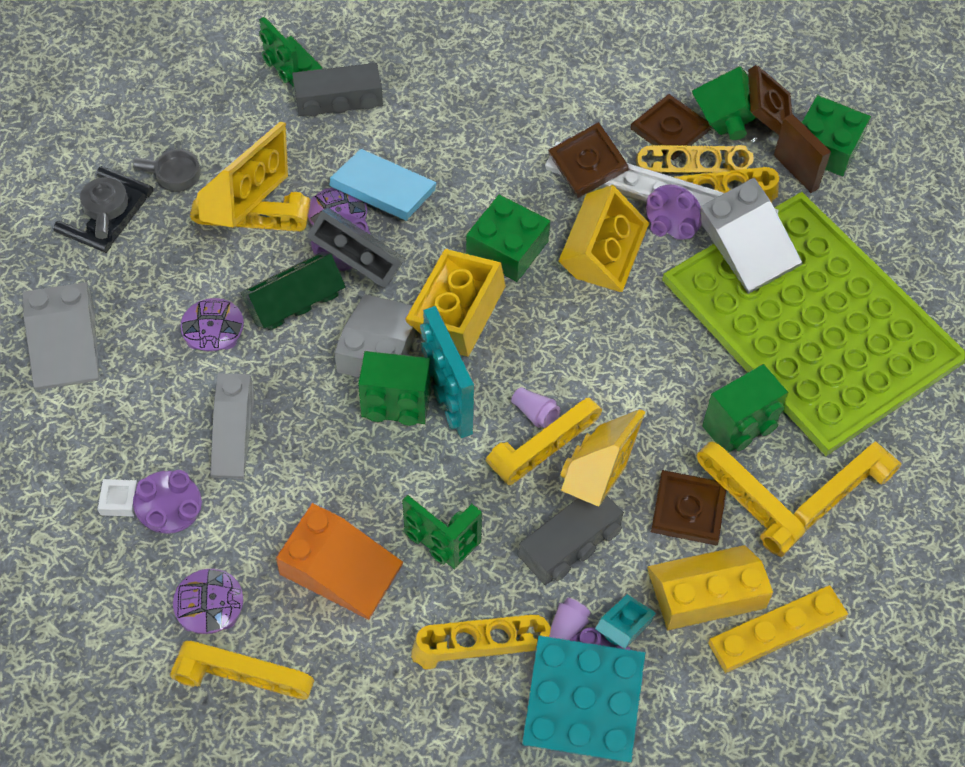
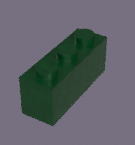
M320 252L240 293L255 325L263 329L267 327V330H272L284 324V318L292 314L300 316L309 312L312 309L311 305L320 300L328 302L339 296L338 291L346 288L332 254Z

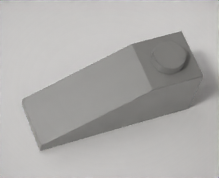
M218 373L213 412L211 478L244 479L255 397L251 374Z

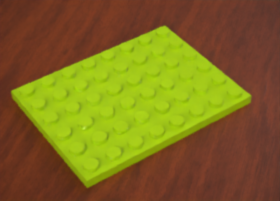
M801 191L775 207V209H778V216L802 261L801 266L748 294L716 245L712 244L663 273L662 281L747 372L765 364L789 392L783 411L825 456H828L965 364V350Z

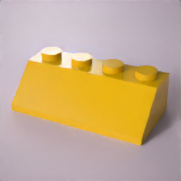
M280 121L197 193L196 206L199 208L200 221L233 228L288 177L286 122Z

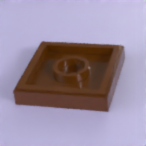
M755 65L748 69L751 113L779 135L784 118L792 114L791 93L763 69Z
M668 94L632 122L630 129L651 145L692 146L711 130V125L696 112ZM675 151L671 155V160L674 161L683 152Z
M790 114L783 120L774 157L810 193H813L820 187L831 151L793 114Z
M599 122L548 150L549 156L577 198L629 170L627 162Z
M662 470L651 533L717 546L720 537L726 490L716 480Z

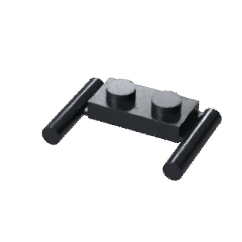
M100 166L97 170V177H109L120 181L124 185L128 197V205L125 211L118 217L109 220L107 238L99 239L95 236L96 220L92 218L86 224V232L61 221H57L54 224L53 230L107 253L112 243L115 242L146 201V198L150 197L154 189L153 186Z

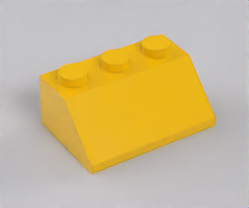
M614 185L587 193L558 262L578 280L622 292L649 222Z
M444 249L409 311L406 322L421 334L420 325L424 324L423 310L436 306L459 354L469 357L506 287L501 262Z
M636 410L600 424L592 435L587 433L581 446L577 445L572 458L568 457L563 465L560 476L565 478L561 491L599 507L627 466L646 411Z
M745 545L647 567L667 631L766 609L773 595V590L762 561Z

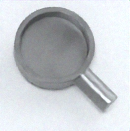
M183 149L167 151L157 161L135 158L133 161L134 169L155 172L158 183L163 188L171 191H183L191 188L198 182L201 175L197 157Z
M102 177L87 183L80 193V201L84 212L90 218L96 220L95 236L99 239L107 238L109 220L121 215L128 205V197L124 185L114 178Z

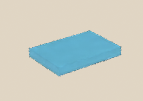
M360 149L330 177L329 186L407 221L435 191L436 182Z

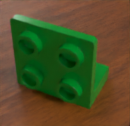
M265 16L259 19L261 29L259 37L264 49L262 57L268 66H274L278 70V74L284 83L289 82L294 87L292 73L323 69L292 36L285 38Z
M409 495L402 499L405 534L415 544L421 542L428 547L431 556L442 565L447 563L455 570L482 542V511L473 504L464 512L458 511L451 518L448 526H446Z

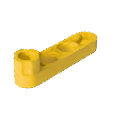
M650 145L639 150L636 155V165L638 167L658 173H713L747 169L749 165L753 164L754 160L753 153L748 151L747 146ZM648 151L652 152L653 157H662V151H667L665 155L666 168L661 167L663 162H654L651 167H647V162H642V157L646 156ZM675 151L683 152L686 156V164L681 168H677L671 163V155ZM708 151L714 154L716 161L713 167L705 168L701 165L700 156L703 152ZM720 151L725 152L723 155L725 158V163H723L724 169H720L722 161ZM735 152H738L739 157L744 158V163L739 164L738 167L732 162Z
M770 167L674 177L697 185L711 184L714 190L723 193L731 190L727 186L731 181L738 180L745 183L755 178L771 203L778 197L779 192L778 172Z
M290 192L289 195L284 196L283 203L261 201L234 227L264 229L265 227V229L303 231L307 225L310 199L301 192ZM196 199L193 201L190 218L195 223L222 226L200 221ZM258 214H263V215H267V216H270V217H267V218H266V217L260 216V215H258Z
M590 397L585 398L517 450L508 442L499 443L492 449L485 461L507 485H513L592 425L601 415L602 408Z
M710 441L697 453L696 457L699 464L766 528L760 535L763 546L771 553L783 557L804 535L805 528L801 521L719 444Z
M875 441L795 511L794 515L801 521L806 532L869 475L881 485L885 484L899 470L902 463Z
M539 615L428 625L418 631L411 651V657L414 663L420 664L423 669L430 670L436 668L438 661L536 651L538 639L534 638L532 633H527L529 627H533L535 632H540L539 636L545 637L550 636L551 628L548 621ZM495 629H501L508 634L509 641L499 644L491 638L490 632ZM459 633H468L474 638L475 644L471 647H463L457 643L456 636ZM521 634L519 640L516 641L517 635ZM446 635H449V640L444 642Z
M183 641L170 673L172 679L190 687H200L205 673H209L302 700L308 699L315 681L313 677L302 671L195 641Z

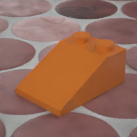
M314 503L310 505L276 557L281 576L368 620L403 565V561L348 521Z

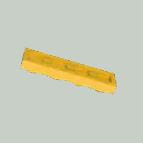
M828 585L709 639L708 644L724 672L728 673L846 619L848 612L831 585Z

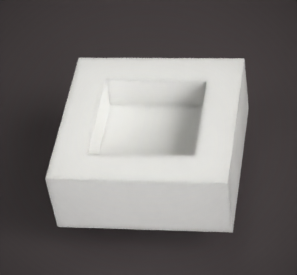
M103 479L98 504L99 514L103 516L134 517L133 497L138 484L137 480Z

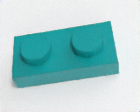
M626 594L601 617L595 629L602 633L609 642L626 649L651 624L656 612Z

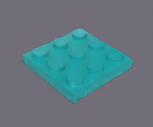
M437 307L423 310L424 324L420 325L421 334L424 342L421 343V350L424 358H430V377L433 378L435 383L433 385L435 397L439 404L444 402L448 410L445 411V415L450 428H456L461 438L473 435L474 383Z
M538 636L522 746L632 763L646 652Z

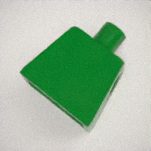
M741 66L692 90L707 121L719 135L728 133L730 140L733 141L740 140L746 136L744 124L754 120L756 116L751 113L748 74Z

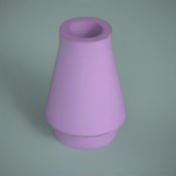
M523 387L518 388L512 396V404L517 406L538 428H546L557 420L560 415V407L551 398L528 391Z
M566 598L564 603H559L549 637L571 640L589 623L587 618L591 613L590 610L578 601Z

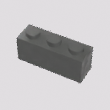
M377 62L292 73L299 117L333 112L343 113L348 110L373 109L383 106L382 85Z
M330 208L322 210L306 236L383 288L390 284L406 259Z
M608 496L605 497L599 507L577 498L519 543L518 557L544 585H547L553 579L560 581L569 573L573 563L579 559L581 561L587 560L596 551V545L604 539L607 542L611 541L619 534L622 529L621 523L624 512Z

